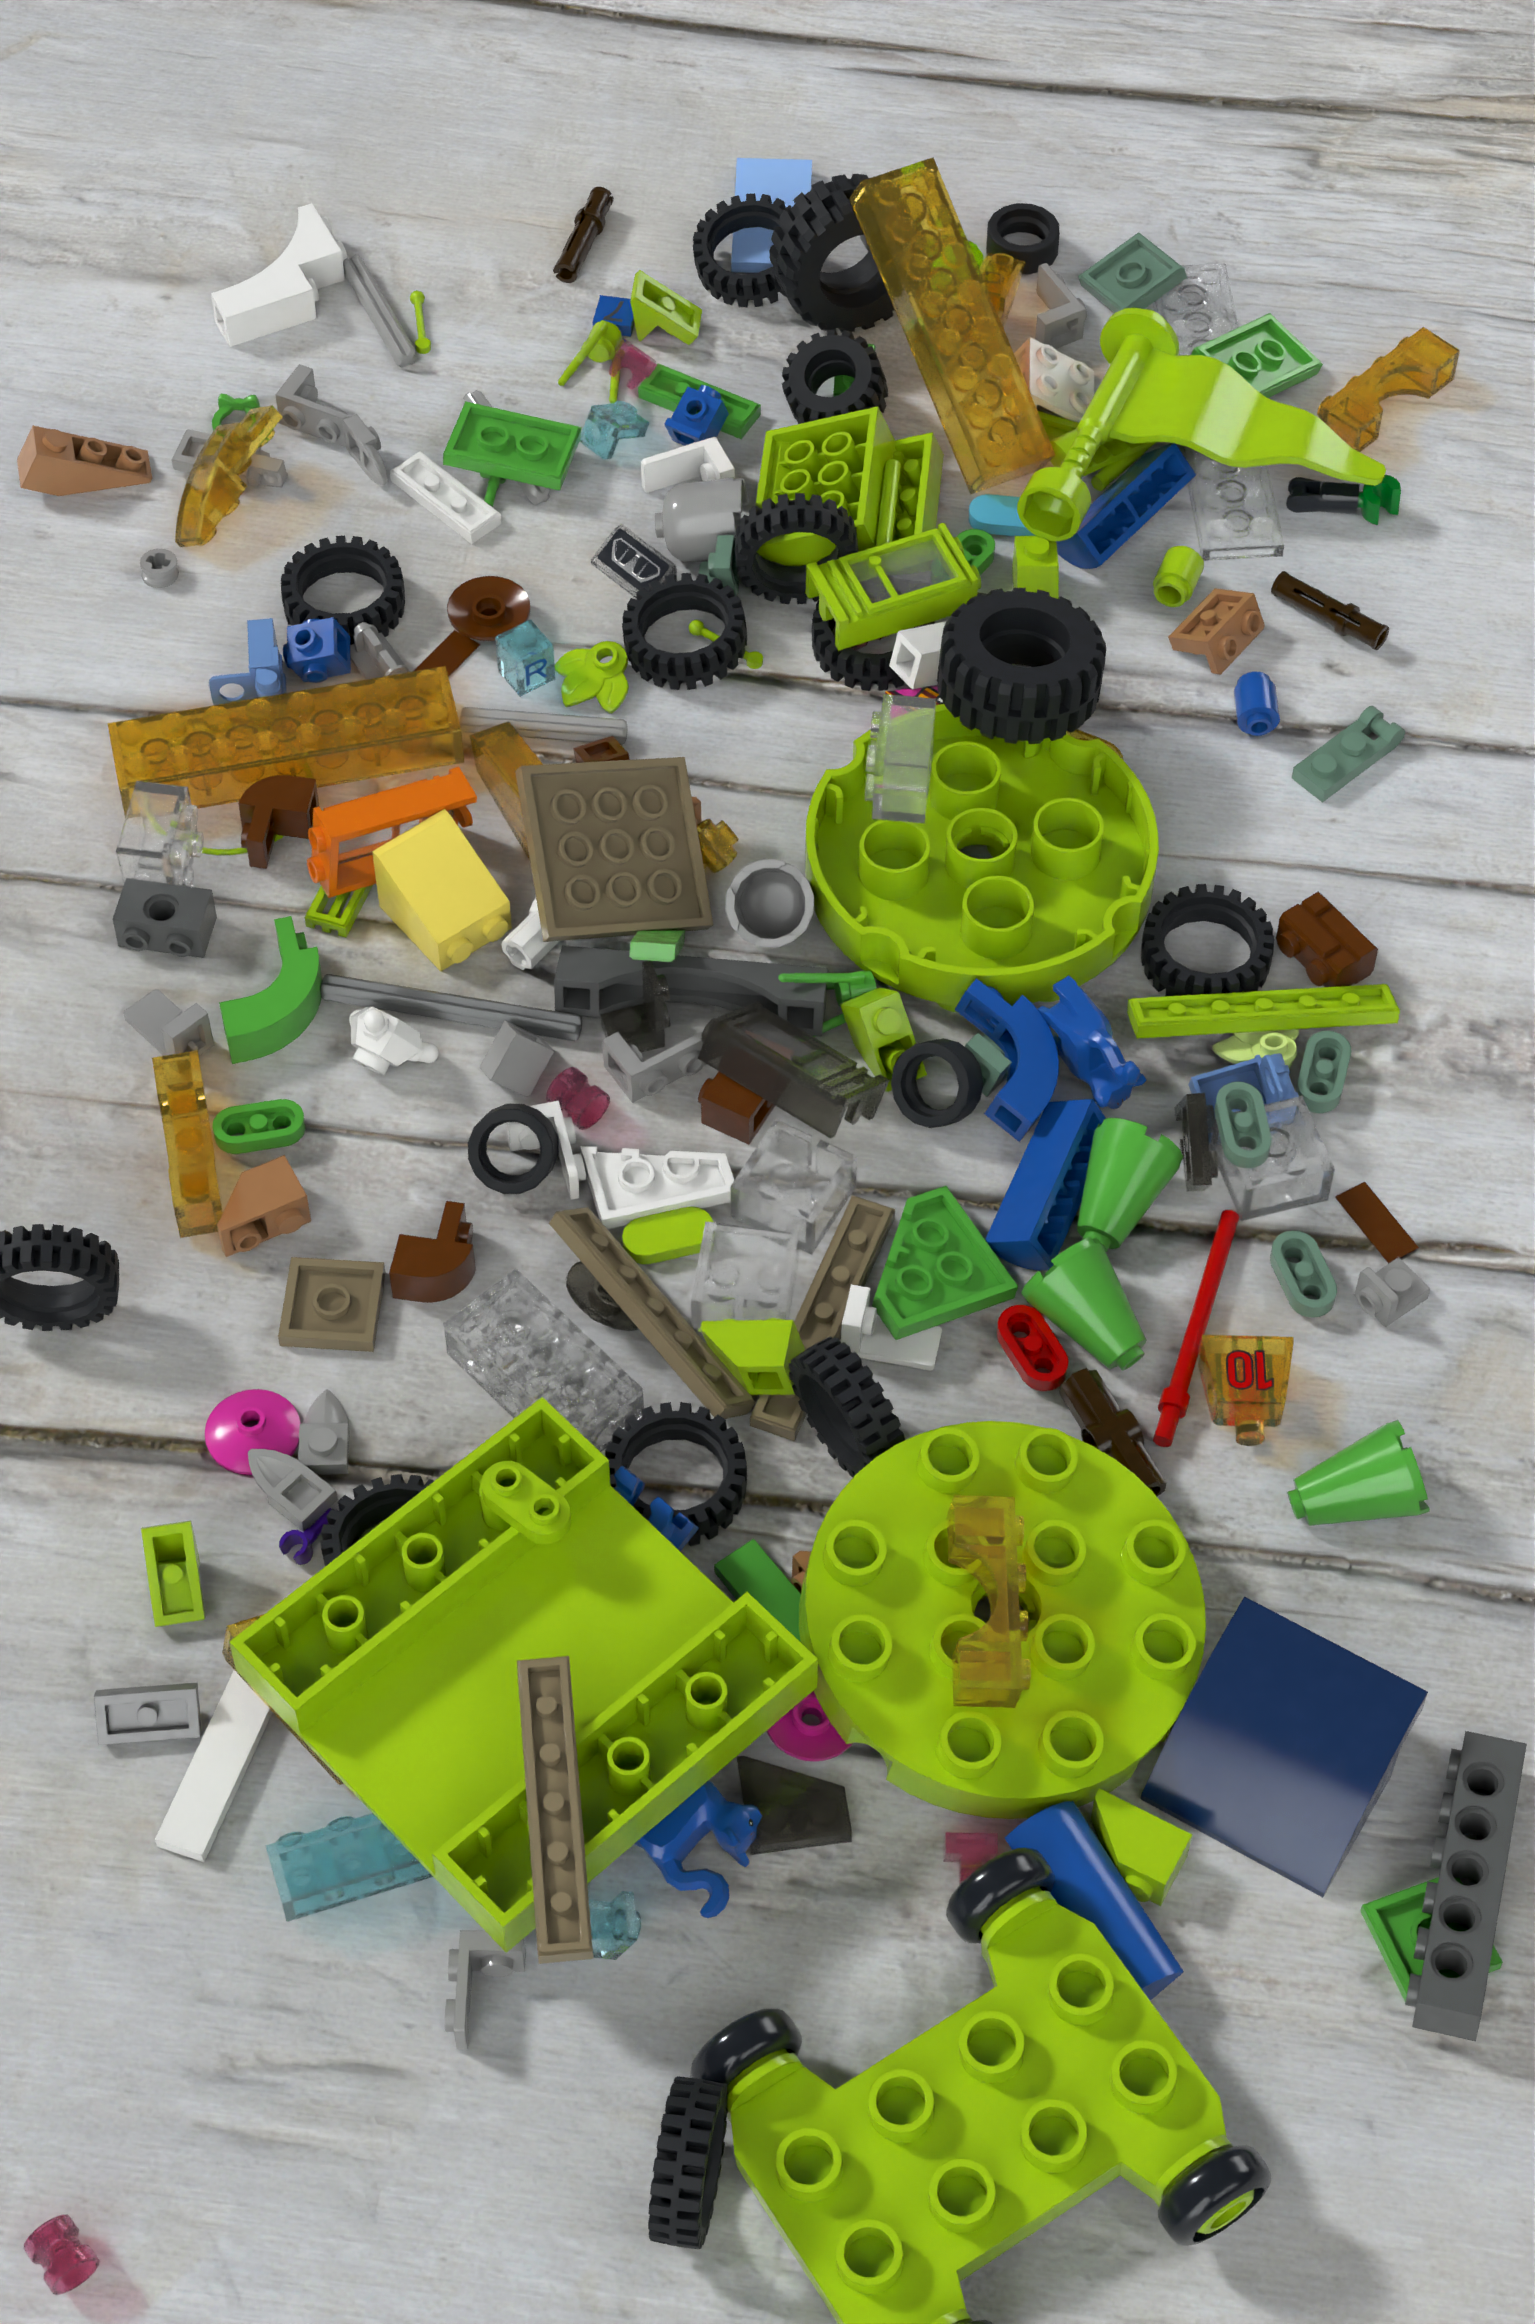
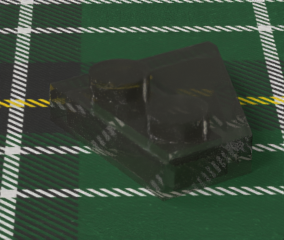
M1205 1093L1186 1094L1174 1107L1176 1121H1182L1183 1139H1180V1150L1183 1155L1182 1161L1187 1192L1205 1191L1212 1185L1211 1178L1218 1177L1216 1151H1209L1208 1133H1213L1215 1130L1213 1105H1206Z
M747 1756L737 1757L742 1804H753L762 1814V1818L757 1826L756 1839L749 1847L750 1855L852 1842V1829L844 1786Z

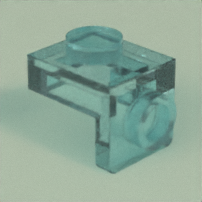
M616 401L613 404L592 405L581 432L580 442L602 459H611L619 439L644 437L650 423L637 414V409L633 405L624 401Z
M622 1891L611 1902L589 1900L593 1958L617 1960L637 1941L641 1930V1917L639 1912L635 1910L634 1893L629 1891Z

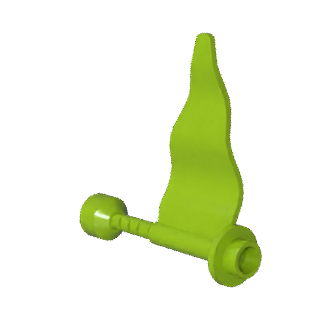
M1127 308L1114 313L1102 329L1100 346L1110 367L1078 424V434L1060 468H1042L1031 476L1018 500L1017 511L1023 525L1038 537L1050 541H1063L1075 535L1091 505V495L1082 477L1099 445L1105 443L1108 437L1131 444L1152 442L1175 443L1189 447L1219 463L1232 467L1246 468L1273 464H1298L1337 479L1374 486L1383 481L1386 469L1382 463L1350 447L1317 416L1306 410L1275 402L1265 397L1229 365L1216 358L1202 355H1178L1179 342L1177 335L1163 316L1149 309Z

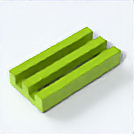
M373 885L354 891L341 918L338 917L351 892L337 895L326 915L322 914L330 898H328L324 889L320 886L304 917L306 927L314 929L316 925H320L323 932L331 933L332 929L338 931V936L347 938Z

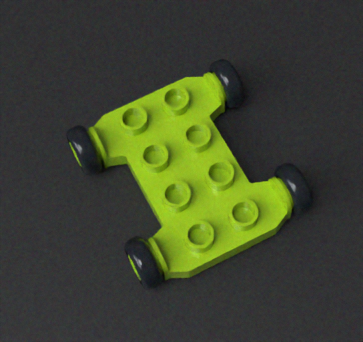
M1016 1848L987 1861L972 1872L951 1895L946 1909L948 1921L964 1942L981 1943V1955L988 1964L994 1988L837 2089H834L803 2066L797 2057L802 2044L801 2033L793 2020L783 2010L778 2008L761 2009L732 2022L715 2034L701 2048L692 2062L690 2078L704 2079L727 2085V2118L732 2124L737 2168L838 2324H993L987 2320L973 2321L966 2310L960 2281L1119 2176L1126 2179L1156 2202L1159 2207L1158 2218L1172 2240L1182 2246L1199 2244L1228 2228L1258 2203L1265 2195L1271 2183V2173L1259 2153L1247 2145L1232 2146L1227 2139L1220 2096L1096 1925L1057 1904L1051 1895L1055 1883V1875L1043 1855L1036 1849Z

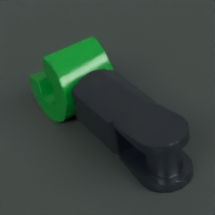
M1384 475L1383 481L1376 486L1364 484L1363 491H1359L1360 484L1321 482L1296 477L1289 481L1288 491L1290 495L1287 497L1286 506L1289 510L1296 513L1321 511L1357 514V508H1361V514L1364 519L1378 525L1380 507L1385 508L1389 514L1398 515L1401 486L1398 480L1391 475Z

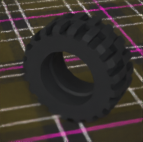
M845 174L833 176L831 182L824 184L823 180L811 185L813 189L805 195L801 192L794 198L795 204L791 209L786 207L779 218L782 223L781 226H776L772 234L771 241L774 245L769 250L770 261L773 265L772 272L795 312L800 314L805 322L811 326L818 325L824 331L836 330L838 328L841 333L844 330L855 332L857 327H861L863 330L875 327L874 322L882 318L884 321L894 316L893 311L898 306L903 308L910 300L909 293L911 290L916 291L922 280L919 272H924L926 268L927 257L924 253L927 250V243L921 226L894 187H889L885 181L877 177L869 179L864 174H852L851 179H848ZM875 235L871 249L857 264L839 272H821L826 258L838 245L856 236Z
M1002 588L991 590L987 596L979 594L968 600L967 605L963 603L946 621L941 640L937 689L940 698L954 718L960 716L962 725L971 731L974 728L980 730L981 735L990 739H993L994 736L1005 739V743L1017 744L1018 740L1028 741V744H1039L1045 738H1050L1051 741L1065 736L1066 731L1072 733L1081 727L1096 710L1106 659V643L1095 621H1090L1088 613L1081 607H1072L1071 601L1060 596L1057 599L1051 597L1049 592L1038 589L1037 593L1027 592L1026 588H1013L1012 591L1004 592ZM1012 664H1020V665H1026V666H1030V667L1016 666V665H1012Z

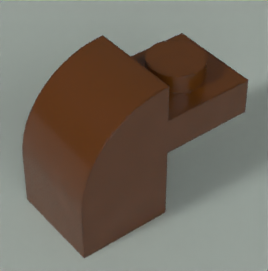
M276 775L257 781L243 793L238 803L242 824L241 847L247 849L250 867L267 869L276 835L309 839L308 829L313 827V808L319 807L316 779Z
M446 1201L436 1239L399 1234L389 1271L392 1297L394 1299L423 1303L440 1302L456 1296L471 1282L476 1271L473 1244H471L473 1223L466 1221L465 1203Z

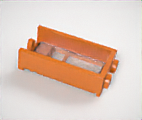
M458 766L449 769L448 775L441 777L439 775L433 776L431 780H427V778L329 806L323 808V811L320 806L313 808V827L308 829V837L312 847L311 857L307 859L310 877L314 883L320 882L328 898L376 884L372 851L443 809L451 815L457 825L459 822L463 828L472 826V815L466 805L476 803L477 795Z

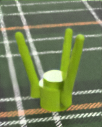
M601 320L597 322L578 354L559 378L558 384L564 386L587 356L598 363L611 359L612 370L609 401L611 404H615L619 390L621 360L625 354V350L619 346L622 339L619 328L608 321Z

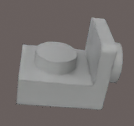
M1398 1257L1376 1273L1370 1267L1362 1270L1359 1274L1354 1296L1367 1314L1374 1315L1387 1327L1428 1299L1430 1288Z

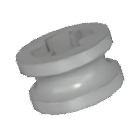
M153 549L144 553L140 559L142 579L148 586L164 588L172 585L177 580L179 571L177 568V558L173 552L166 549Z

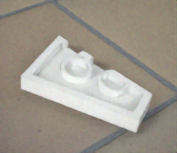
M580 1146L585 1172L598 1216L607 1229L625 1226L630 1221L639 1217L679 1208L698 1207L702 1209L737 1201V1187L726 1153L669 1151L664 1156L639 1154V1149L622 1148L621 1153L597 1152V1147Z

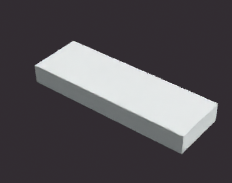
M421 451L390 471L392 483L470 544H473L502 524L501 513Z

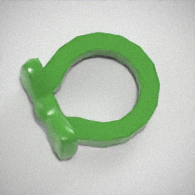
M221 393L218 397L219 410L212 419L214 435L245 442L251 441L260 430L258 415L260 403L257 396L250 395L244 399H234L230 395ZM234 410L245 411L251 420L250 426L240 433H229L221 428L222 420Z

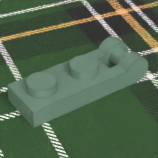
M1373 705L1369 706L1361 713L1358 720L1294 766L1292 779L1323 803L1395 749L1403 740L1405 730L1395 722L1389 724L1383 719L1384 714ZM1372 732L1378 736L1374 741L1368 737Z

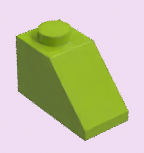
M1015 536L1012 563L1013 588H1026L1027 592L1037 593L1038 589L1049 592L1051 597L1059 598V563L1056 541H1050L1038 536Z
M1099 1788L1094 1797L1091 1820L1099 1842L1136 1899L1140 1902L1151 1901L1161 1906L1188 1856L1192 1834Z

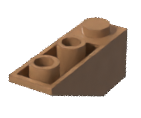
M34 425L17 458L21 488L56 496L147 484L152 480L148 450Z

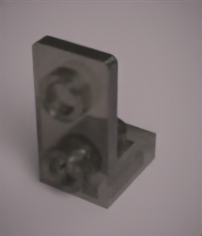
M652 961L642 962L643 1004L600 1014L601 1027L605 1038L619 1032L629 1046L634 1044L641 1053L665 1047L664 1028L671 1026L669 1012L664 1002L670 1000L668 984L664 974H656Z

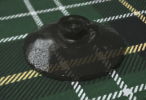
M581 1261L575 1263L566 1275V1287L573 1301L583 1312L594 1321L613 1329L622 1331L639 1330Z

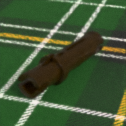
M594 187L585 206L577 212L574 220L575 227L554 266V274L558 273L556 278L564 283H572L577 279L580 268L591 249L595 237L601 234L605 227V216L613 204L614 197L610 196L611 192L604 187Z
M1282 571L1272 585L1271 594L1334 627L1335 632L1341 636L1348 634L1371 646L1374 650H1378L1388 637L1389 627L1360 613L1358 606L1353 603L1346 605L1319 589L1291 576L1286 571ZM1305 597L1317 602L1318 604L1306 599Z

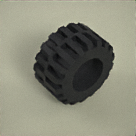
M827 330V336L820 337L818 332L811 335V342L807 344L804 341L800 342L797 345L799 352L797 354L790 353L786 359L789 367H783L782 377L785 382L782 383V388L798 424L877 406L884 413L887 406L884 398L888 397L887 381L875 350L872 346L868 347L867 341L861 336L855 339L853 333L844 330L842 335H838L836 330ZM846 375L855 378L852 385L838 396L821 397L816 395L819 387L832 377Z

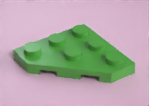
M943 1186L907 1199L872 1307L877 1308V1314L894 1339L898 1340L1014 1299L1018 1285L948 1187Z

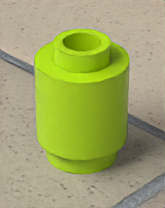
M1174 546L1167 550L1153 581L1154 595L1160 603L1168 607H1179L1191 598L1204 569V561L1199 553L1186 546Z

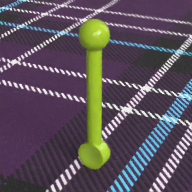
M416 290L410 295V301L415 307L418 332L415 349L420 354H426L431 350V342L426 338L422 309L425 296L423 292Z
M693 620L688 626L689 632L694 636L702 635L713 642L720 637L706 629L704 623L700 620ZM745 650L743 659L746 660L747 666L751 669H759L763 665V655L757 651L749 653Z

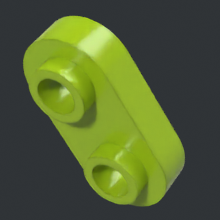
M501 1461L493 1464L485 1471L481 1481L484 1503L491 1511L526 1538L538 1544H552L561 1540L568 1533L571 1526V1513L568 1501L525 1466L514 1461ZM503 1480L515 1481L513 1485L508 1487L499 1485V1482ZM542 1508H549L553 1511L547 1516H541L536 1513Z

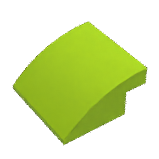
M878 406L766 431L755 505L762 509V501L769 498L776 504L778 503V496L784 494L788 495L789 500H795V493H805V500L808 501L813 494L822 497V504L828 499L836 502L837 508L842 506L847 510L848 517L851 516L854 520L858 539V552L876 545L886 461L890 459L898 460L901 463L893 541L936 528L944 454L933 432L895 440ZM792 532L772 538L762 544L757 553L764 559L785 566H803L812 562H818L827 557L837 546L828 538L814 533ZM932 561L888 574L887 576L899 577L931 572Z

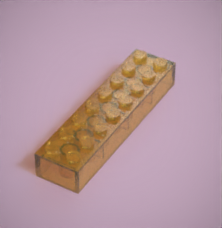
M934 157L861 181L849 199L970 495L1042 469L1056 455Z
M446 666L107 723L126 821L147 818L151 814L159 816L239 802L243 793L251 785L261 779L276 775L316 779L317 788L464 763L461 726Z

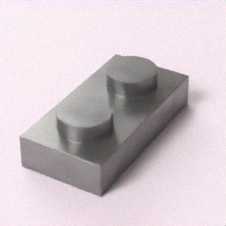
M198 1682L95 1691L94 1705L98 1745L196 1738L201 1736Z

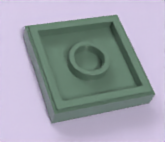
M1138 232L1080 274L1078 278L1084 289L1112 312L1116 313L1127 308H1147L1184 281L1187 275L1184 267Z

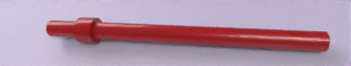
M1224 1210L1221 1213L1170 1385L1164 1388L1158 1404V1410L1161 1414L1153 1437V1442L1160 1447H1170L1172 1445L1179 1419L1185 1417L1190 1402V1395L1187 1391L1240 1218L1239 1214L1232 1210Z

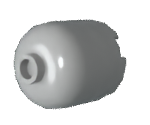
M733 477L686 483L674 486L668 491L663 500L662 513H655V531L657 538H665L667 549L672 556L686 562L708 561L709 553L716 550L717 535H734L735 538L737 526H740L742 506L748 505L744 478Z
M761 859L746 865L733 878L726 892L725 911L731 927L745 941L758 947L778 948L794 942L807 930L814 915L815 897L808 879L797 867L782 860Z

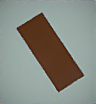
M454 630L412 672V675L421 686L419 690L430 696L481 644Z
M1366 1182L1335 1196L1388 1264L1396 1258H1401L1419 1248Z

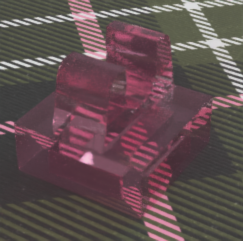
M623 338L614 350L615 355L609 367V374L615 377L621 368L630 369L632 376L626 385L628 388L634 389L646 377L649 378L657 363L655 359Z
M945 1833L943 1840V1862H959V1885L972 1872L982 1866V1862H987L998 1855V1833Z

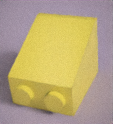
M445 809L372 851L379 907L440 972L454 963L463 962L471 953L489 942L499 940L507 931L512 929L510 901Z

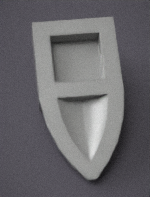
M357 414L344 419L343 427L347 451L372 481L379 485H385L387 483V472L378 452L381 449V442L377 432L372 426L367 427Z
M328 1389L314 1401L309 1408L304 1423L300 1424L298 1461L302 1462L317 1475L348 1474L350 1437L348 1418L339 1400Z
M250 1449L248 1451L251 1473L258 1486L267 1495L269 1505L303 1532L338 1500L336 1490L290 1455L267 1449Z

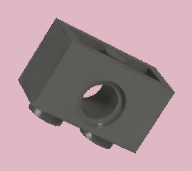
M126 878L112 920L118 946L127 947L135 951L149 950L170 953L178 957L192 956L204 958L217 914L211 889Z

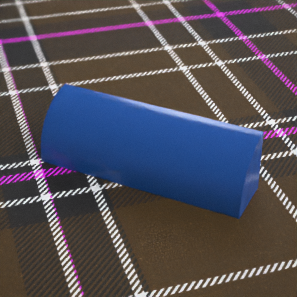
M1175 443L1167 444L1145 453L1090 505L1076 534L1069 539L1056 541L1058 555L1079 568L1093 569L1101 566L1196 476V473Z
M1093 1099L1049 1102L1045 1107L985 1238L993 1252L1003 1260L1022 1268L1038 1271L1049 1270L1054 1265L1051 1260L1059 1254L1082 1201L1094 1131L1098 1124L1101 1125L1103 1119H1106Z
M1073 1801L1062 1802L1036 1813L1004 1837L1012 1850L1016 1848H1033L1043 1855L1055 1875V1883L1051 1895L1057 1904L1096 1925L1150 2001L1184 1972Z

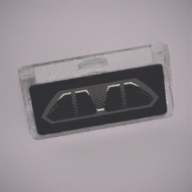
M619 524L611 532L591 559L593 566L636 599V592L642 587L650 592L649 583L656 579L663 585L665 584V576L674 574L675 581H677L676 565L623 524Z

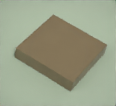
M291 1257L278 1333L280 1346L374 1352L386 1273L384 1262Z

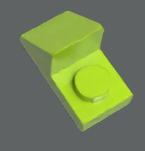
M639 270L634 277L630 300L638 340L642 341L656 326H659L668 334L690 345L698 337L702 309Z
M192 1521L142 1527L141 1533L155 1627L205 1620L206 1616L199 1574L200 1559Z

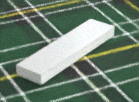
M236 1668L231 1675L155 1838L157 1847L201 1862H205L274 1712V1709L236 1671Z

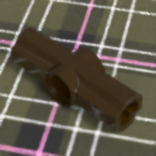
M1085 1368L1073 1373L1066 1382L1060 1385L1059 1394L1081 1428L1082 1441L1117 1460L1133 1472L1158 1497L1165 1491L1167 1483L1144 1447L1143 1433L1135 1416L1128 1409H1120L1097 1370Z

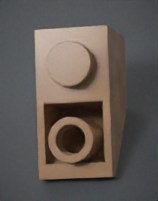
M285 1155L241 1173L217 1224L222 1251L226 1257L238 1252L250 1251L258 1246L259 1243L281 1234L295 1232L302 1225L311 1222L307 1195Z

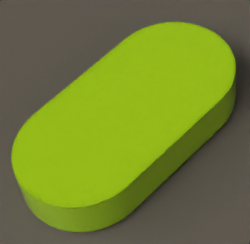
M684 1207L639 1217L630 1221L625 1226L622 1234L623 1248L639 1264H653L703 1252L712 1244L714 1239V1222L708 1212L698 1207Z

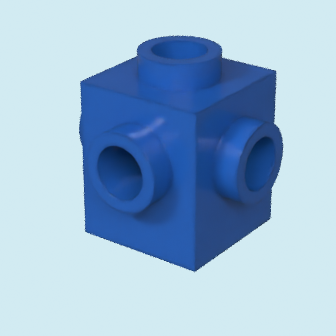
M334 617L322 620L308 619L302 624L287 626V643L283 645L284 661L287 667L292 669L303 682L320 683L329 677L351 673L350 635Z

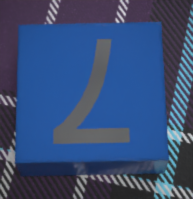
M600 295L592 322L593 326L601 320L608 321L619 328L622 336L631 337L635 325L630 303L631 299Z

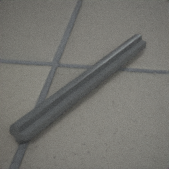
M324 975L320 988L321 998L328 1001L374 1007L498 1029L501 1028L506 1020L535 1035L576 1041L579 1039L582 1030V1018L576 1014L339 975Z

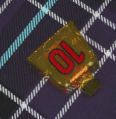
M1202 1335L1198 1368L1211 1420L1218 1426H1235V1436L1238 1444L1243 1446L1259 1445L1265 1440L1264 1427H1276L1281 1424L1294 1345L1293 1337Z

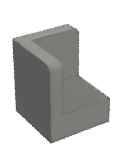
M505 1020L483 1059L480 1069L490 1081L524 1097H529L550 1061L554 1050L543 1038Z

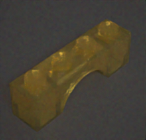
M1422 327L1412 336L1404 337L1397 347L1386 356L1378 357L1371 367L1361 375L1353 376L1346 386L1335 395L1327 396L1321 402L1317 415L1350 447L1361 452L1378 439L1383 408L1379 402L1396 395H1416L1427 399L1431 398L1454 380L1460 350L1425 327Z
M198 1050L153 1057L157 1096L168 1155V1173L172 1202L180 1238L218 1232L217 1224L224 1210Z
M954 1495L947 1514L948 1562L965 1569L980 1582L988 1596L991 1614L989 1621L974 1633L959 1638L952 1656L953 1706L1015 1708L1022 1690H1029L1031 1679L1030 1660L1022 1658L1021 1641H1027L1028 1612L1027 1610H1019V1593H1024L1026 1588L1025 1563L1017 1562V1546H1022L1024 1539L1023 1516L1015 1515V1497Z

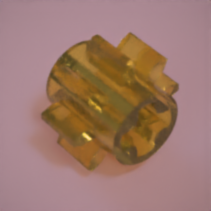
M706 819L697 824L704 869L708 867L712 873L719 872L737 856V851L732 845L739 838L723 820L717 825L711 819Z

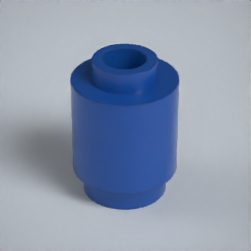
M1256 671L1242 675L1234 689L1238 727L1241 731L1250 735H1265L1274 730L1280 722L1276 686L1270 680V677L1263 672Z

